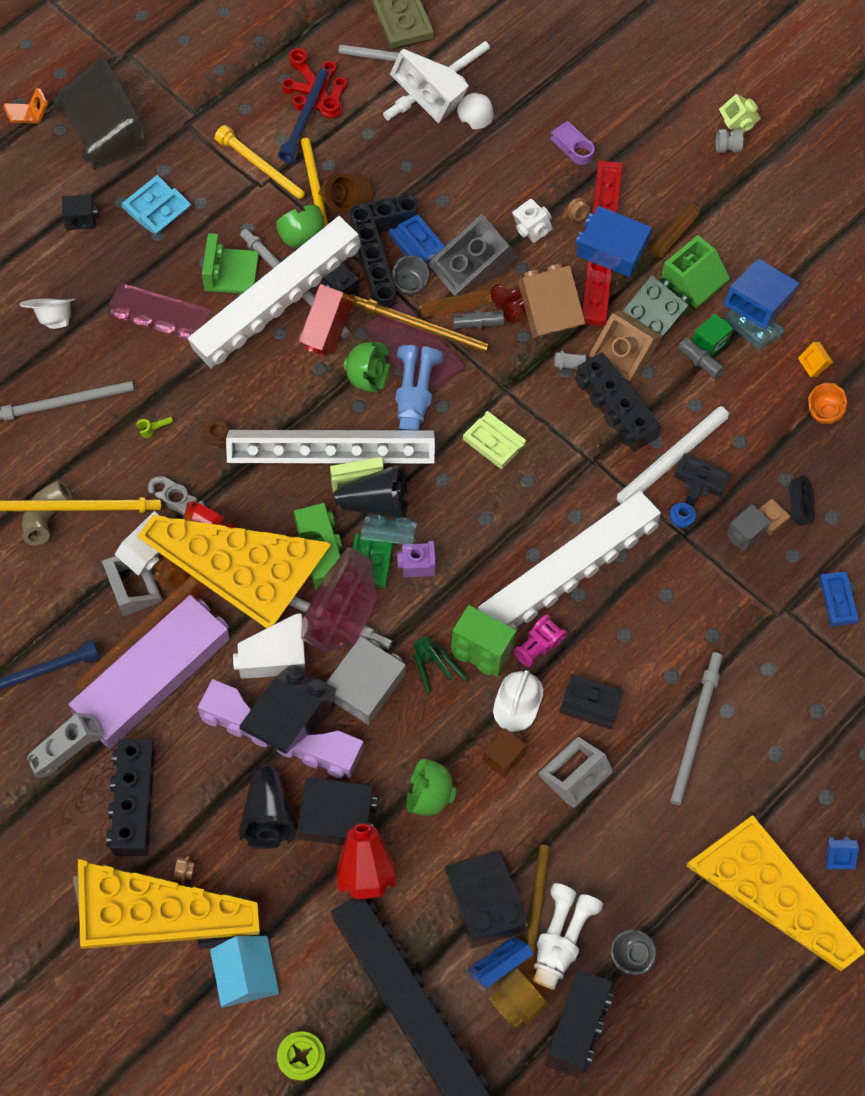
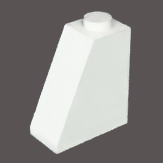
M295 614L238 643V653L233 654L234 670H239L241 679L277 676L289 665L299 668L306 673L301 614Z

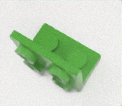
M208 233L202 269L204 290L243 294L255 284L259 258L258 251L224 249L223 244H219L218 234Z

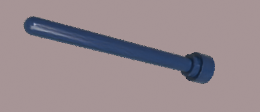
M325 68L320 69L289 141L280 147L278 157L286 163H294L299 154L297 144L328 76V71Z
M94 640L84 642L83 646L78 647V651L0 678V690L82 660L83 662L89 661V663L100 660Z

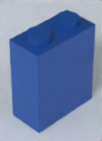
M598 206L594 214H589L585 223V231H580L575 242V245L578 246L577 256L631 277L649 242L652 227Z
M758 258L731 285L723 304L765 330L792 301L800 283Z

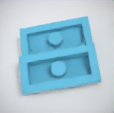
M158 175L122 203V208L130 216L155 235L191 207V204L176 188L171 189Z

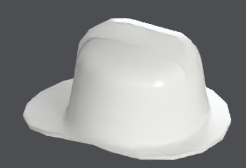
M33 299L23 301L19 305L21 307L33 308L41 324L56 329L68 326L69 318L71 317V301L75 299Z
M527 670L524 672L519 671L511 673L501 683L494 702L493 714L495 721L503 729L506 728L509 731L518 732L525 730L533 723L543 697V687L536 676L530 674Z

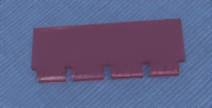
M123 283L119 284L108 304L109 308H111L109 315L127 321L130 316V322L145 327H150L152 321H154L153 329L173 334L175 328H177L176 336L188 339L189 336L206 324L212 313L210 309Z

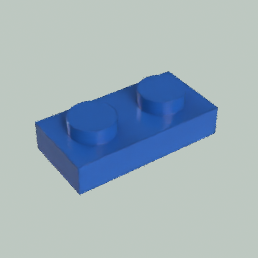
M847 572L821 574L819 583L830 627L857 624L859 619Z

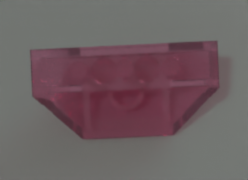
M351 547L344 551L325 574L302 619V640L323 653L355 645L377 601L371 560Z

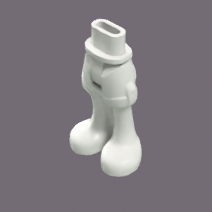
M554 883L551 888V896L555 900V912L547 933H542L538 939L537 963L534 965L537 971L533 978V982L555 990L558 979H563V974L569 965L576 961L579 953L576 943L585 921L591 915L600 913L603 907V903L597 898L585 894L580 895L565 936L561 937L562 928L568 911L576 897V892L570 887Z

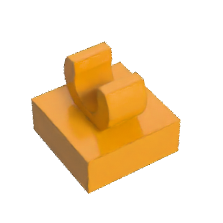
M813 342L798 357L810 377H817L833 363L820 342Z

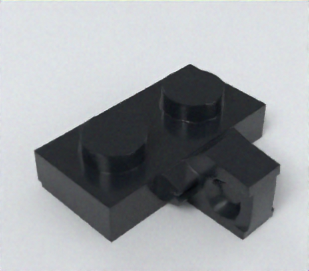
M684 453L675 471L674 478L686 482L684 488L689 489L684 503L694 507L700 494L706 497L709 492L721 498L732 473Z

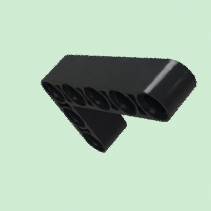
M409 194L357 204L350 210V225L359 235L361 247L358 250V255L371 299L379 301L380 305L391 309L396 307V290L378 233L389 231L390 229L394 230L399 224L418 214V200Z

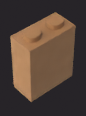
M556 264L547 267L548 271L539 273L538 269L528 271L518 281L533 338L580 327L585 324L570 266L562 267V264Z

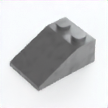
M481 214L431 259L428 265L451 293L458 297L502 273L519 256L495 227Z

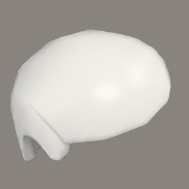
M470 93L462 98L457 106L461 122H467L472 129L484 128L494 118L491 101L483 94Z

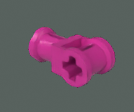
M546 614L528 633L527 641L521 647L517 646L513 652L523 665L531 667L533 660L540 653L546 655L550 650L555 649L565 639L568 632L565 629L561 630L551 621V616Z

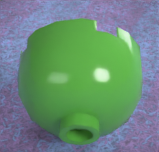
M307 205L304 206L305 211L298 213L295 209L277 220L276 229L286 245L299 249L325 228L323 214L319 206Z
M364 342L356 345L348 357H346L344 369L351 384L356 388L372 393H377V389L384 388L390 370V364L385 363V356H389V351L385 344L381 342Z
M424 758L419 760L410 781L414 785L412 794L409 792L407 794V811L420 816L437 815L445 809L447 803L453 802L456 787L452 786L451 774L442 764Z

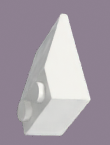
M405 49L400 51L390 72V75L438 124L457 108L469 87L465 79L453 69Z

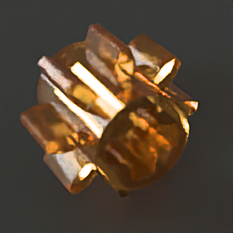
M166 557L159 564H155L157 573L153 577L164 590L168 586L177 590L178 586L186 583L184 573L187 572Z

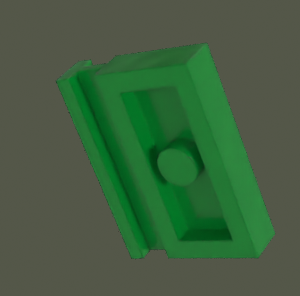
M355 533L347 580L348 585L353 583L364 587L386 589L393 537L369 534L363 536Z

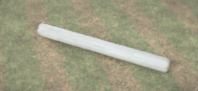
M722 406L715 409L619 492L616 498L617 501L622 504L639 491L643 493L681 460L684 453H689L727 420L729 412Z

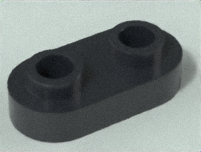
M806 476L794 478L789 486V494L791 496L790 516L799 526H805L813 523L815 519L813 487Z

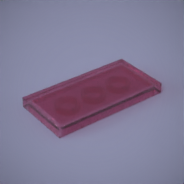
M403 301L391 307V309L420 319ZM381 315L364 326V332L374 342H381L386 345L389 351L388 357L403 373L404 363L397 357L398 348L405 345H415L419 348V356L414 372V385L416 387L421 366L422 347L434 348L444 354L443 362L439 365H433L430 373L428 391L431 394L465 371V365L436 335Z

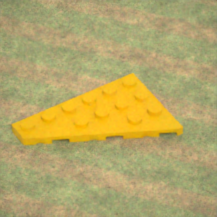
M152 515L137 536L141 541L266 629L275 625L331 546L325 541L308 540Z

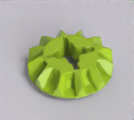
M295 1032L288 1035L281 1042L277 1051V1062L281 1072L293 1080L305 1081L315 1077L324 1064V1047L316 1036L308 1032ZM294 1046L301 1052L309 1051V1054L306 1056L308 1067L300 1061L291 1064L296 1058Z

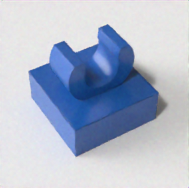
M829 837L825 857L826 868L855 869L859 851L857 840H850L848 837H844V840H834L833 837Z

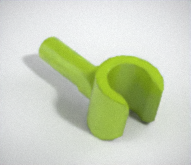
M172 417L150 423L146 419H141L136 423V426L140 430L146 428L140 431V434L144 438H150L154 434V430L173 423Z

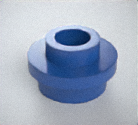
M677 503L671 508L669 516L671 522L676 527L686 528L694 523L696 512L687 503ZM679 512H684L687 516H681Z

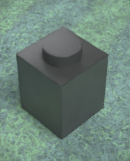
M751 504L730 523L726 535L735 546L741 547L746 552L767 533L771 521Z

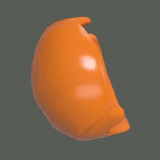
M835 383L820 384L809 394L810 414L817 422L833 424L841 420L847 411L846 394Z

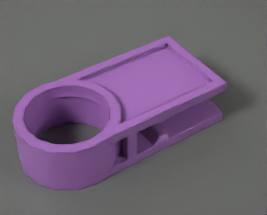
M569 121L551 132L553 136L550 140L568 155L573 162L586 165L592 161L595 150L593 143ZM578 148L587 149L590 152V154L584 156L578 155L575 152V150Z

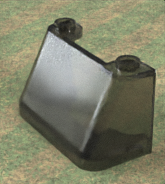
M105 58L93 62L55 93L56 99H53L55 108L58 113L62 112L64 116L68 115L82 141L84 148L80 150L85 163L90 162L94 171L146 150L138 115Z

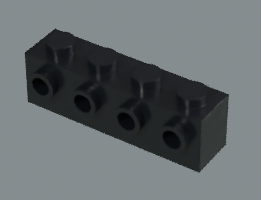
M603 352L578 365L575 378L578 387L587 392L593 406L601 410L607 424L616 429L625 446H629L635 452L658 439L662 425Z
M118 739V749H113L112 756L113 766H116V775L111 776L110 782L111 792H114V802H110L108 807L109 820H112V830H107L106 846L110 847L114 856H148L155 746L152 739Z

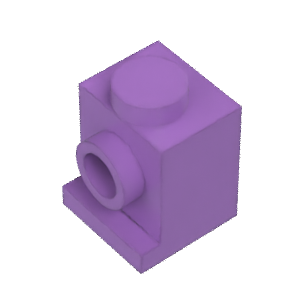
M428 541V544L402 545V552H397L398 568H403V578L435 576L434 541Z

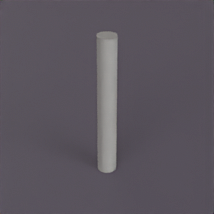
M339 45V54L393 62H396L399 55L397 52Z

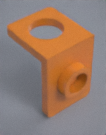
M36 88L30 104L5 103L3 108L12 123L40 124L48 103L41 89ZM38 98L40 99V109H39V110H38V108H37V100H38Z

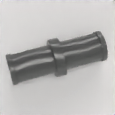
M475 310L474 313L453 314L455 330L474 327L480 330L486 326H504L503 310L487 312Z
M689 337L683 339L679 344L678 350L693 360V365L704 369L713 379H718L725 371L724 365H721L710 356V352L707 349L700 348Z

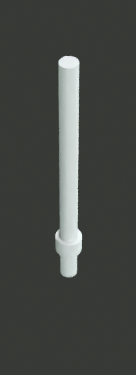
M486 41L450 65L449 68L457 73L490 49L489 44ZM410 94L402 96L395 102L394 106L383 113L384 118L389 121L400 112H406L416 100Z

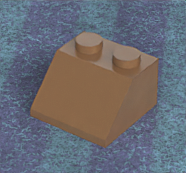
M622 310L613 312L589 356L594 357L603 352L622 377L630 382L651 358L663 336Z

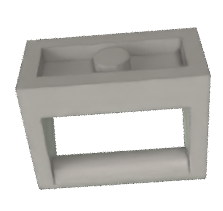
M111 557L102 561L123 617L163 601L151 570L145 569L141 573L149 595L128 597L118 572L127 570L129 567L118 557Z
M577 737L538 774L568 805L575 808L613 771L606 754L580 737ZM579 750L588 757L563 782L553 776Z

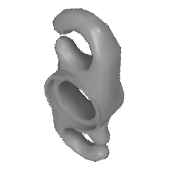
M157 476L148 483V492L151 494L155 492V484H164L165 488L163 491L156 492L155 496L165 501L169 509L177 511L183 516L191 501L197 502V498L189 495L184 486L176 484L164 476ZM175 492L184 495L183 499L179 502H172L169 500V497ZM199 501V502H198V503H200V504H202V505L205 506V504H204L203 501Z

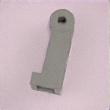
M75 713L27 756L35 777L43 778L54 773L58 766L65 763L87 744L97 742L104 735L93 714Z

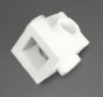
M529 199L512 212L517 224L516 229L523 238L527 236L533 243L553 230L550 223L552 217L549 211L544 206L539 207L532 199Z

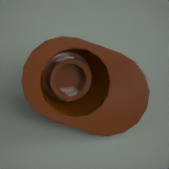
M337 173L331 175L324 182L322 190L318 191V194L322 196L324 203L331 210L350 212L351 208L357 204L371 202L373 189L369 180L361 174Z

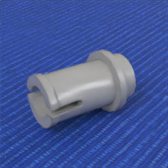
M563 350L560 353L555 352L554 367H557L559 370H562V368L577 369L578 365L586 361V354L564 353Z

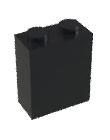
M306 777L297 829L298 840L344 845L347 832L357 824L365 823L374 827V823L370 822L371 812L376 813L378 796L373 795V786Z

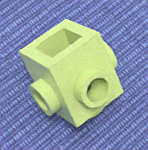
M738 94L734 95L719 108L727 127L732 131L734 129H742L743 134L752 129L754 124L761 119L756 111L758 110L756 103L749 98L747 100Z

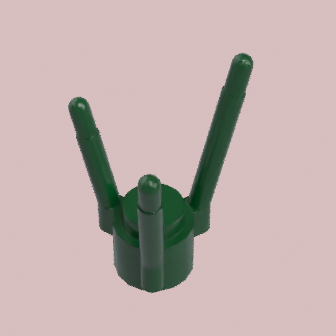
M431 635L423 636L413 644V648L416 651L413 658L417 663L426 693H430L431 689L423 661L426 664L435 661L446 677L452 680L453 676L441 660V656L457 675L464 681L468 680V677L443 651L440 644L435 643Z

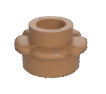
M582 198L571 201L568 206V216L572 220L582 221L590 212L587 201Z
M189 856L177 858L173 880L181 881V884H184L186 879H192L194 863L189 862Z

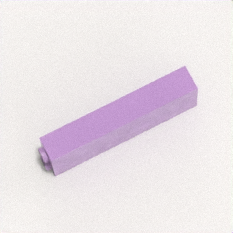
M189 595L69 703L73 715L75 713L93 714L104 735L100 741L108 749H111L118 743V739H122L230 640L228 634L229 626L221 617L217 616L215 618L210 613V609L201 599L196 601Z

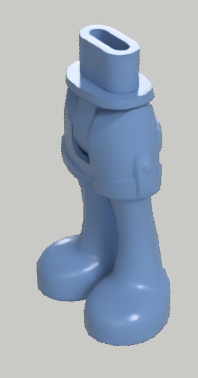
M405 345L398 348L397 357L404 363L402 387L397 389L395 401L398 403L399 414L397 418L400 420L399 430L419 431L420 423L424 422L425 413L432 401V394L428 391L430 373L433 365H439L443 362L444 354L441 351L430 347H422L417 387H414V372L419 356V348L415 345Z

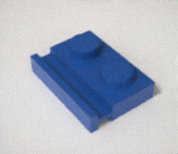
M418 214L399 224L396 229L389 230V236L405 256L420 257L426 263L445 248Z
M513 936L468 968L467 971L474 981L487 988L534 954L528 944H524L523 941Z

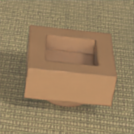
M773 499L758 509L771 521L767 530L769 535H772L789 521L790 515Z

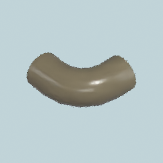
M58 479L39 491L32 500H72V495L67 485ZM24 511L22 535L25 543L36 546L48 541L50 537L48 523L56 511Z

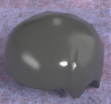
M412 255L400 258L391 273L395 289L399 293L409 296L420 293L425 288L430 275L427 263L420 257Z
M629 929L619 933L613 940L610 955L619 970L631 975H641L650 971L655 964L657 947L653 939L646 933Z

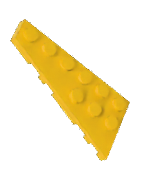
M753 815L686 865V867L840 971H843L865 953V950Z

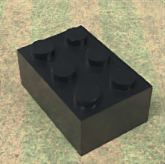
M580 969L577 970L544 1066L577 1079L581 1071L587 1073L595 1053V1049L590 1048L591 1043H597L605 1023L604 1020L600 1019V1016H606L614 996V992L609 991L612 984L611 981Z

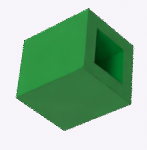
M714 313L694 331L692 341L700 348L707 349L710 352V356L713 357L730 341L733 328L725 319H721Z

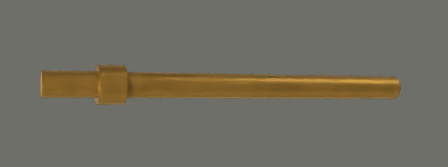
M350 294L355 297L352 305L365 309V312L374 316L378 314L485 354L488 351L489 344L385 307L380 305L379 301L371 298L366 300Z

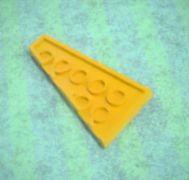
M78 859L81 949L259 934L257 902L224 894L218 895L206 892L203 889L189 888L178 885L175 882L138 873L115 870L113 867L90 864L88 861Z

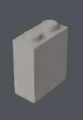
M360 637L326 682V684L336 688L333 703L367 725H370L406 675V665L398 655L388 654L383 651L381 646L374 640L369 639L367 641Z

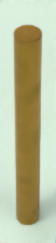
M547 845L539 846L525 944L529 945L534 954L528 958L529 960H534L551 849Z

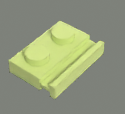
M488 411L463 434V440L500 469H503L517 455L518 451L526 445L524 438Z
M382 458L330 466L333 493L342 483L383 470Z

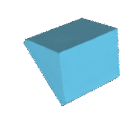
M235 936L210 949L221 1008L279 994L267 936Z

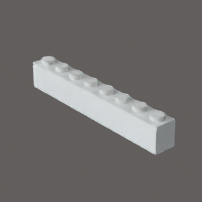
M338 216L189 336L188 340L192 349L211 369L215 365L224 362L231 352L241 348L253 334L262 331L265 325L273 318L279 317L285 308L293 302L299 301L307 290L317 286L323 277L339 267L348 257L354 256L361 247L358 233Z
M229 430L226 437L227 463H350L379 457L382 458L383 463H434L435 437L434 431Z
M639 491L481 604L478 610L517 630V626L524 621L528 623L537 616L538 611L543 607L549 608L556 603L559 598L558 596L565 591L567 593L573 591L578 586L580 580L585 577L590 578L596 574L602 564L613 562L624 548H632L645 533L649 535L654 532L659 526L658 521L661 512Z

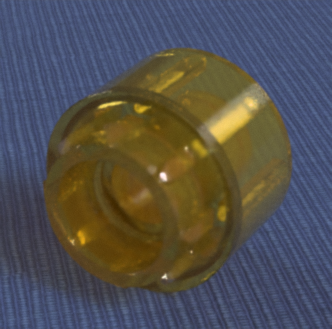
M516 967L493 986L496 992L490 996L489 1000L512 1027H518L522 1022L528 1025L549 1006L541 994Z

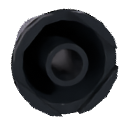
M393 466L342 483L335 490L336 505H340L342 510L396 518L406 517L408 501H404L405 493H408L404 470L400 466Z
M268 766L261 767L252 774L239 827L240 840L243 841L244 838L247 840L248 846L254 848L279 847V842L287 840L288 844L296 837V825L280 773Z

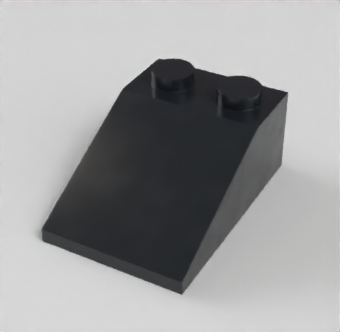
M289 665L274 678L242 721L239 729L287 754L331 714L336 688L303 672L299 668Z
M499 851L445 867L471 949L526 932L528 923L519 896Z

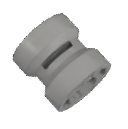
M726 129L717 130V153H725L727 150H731L733 153L742 152V129H734L729 132Z

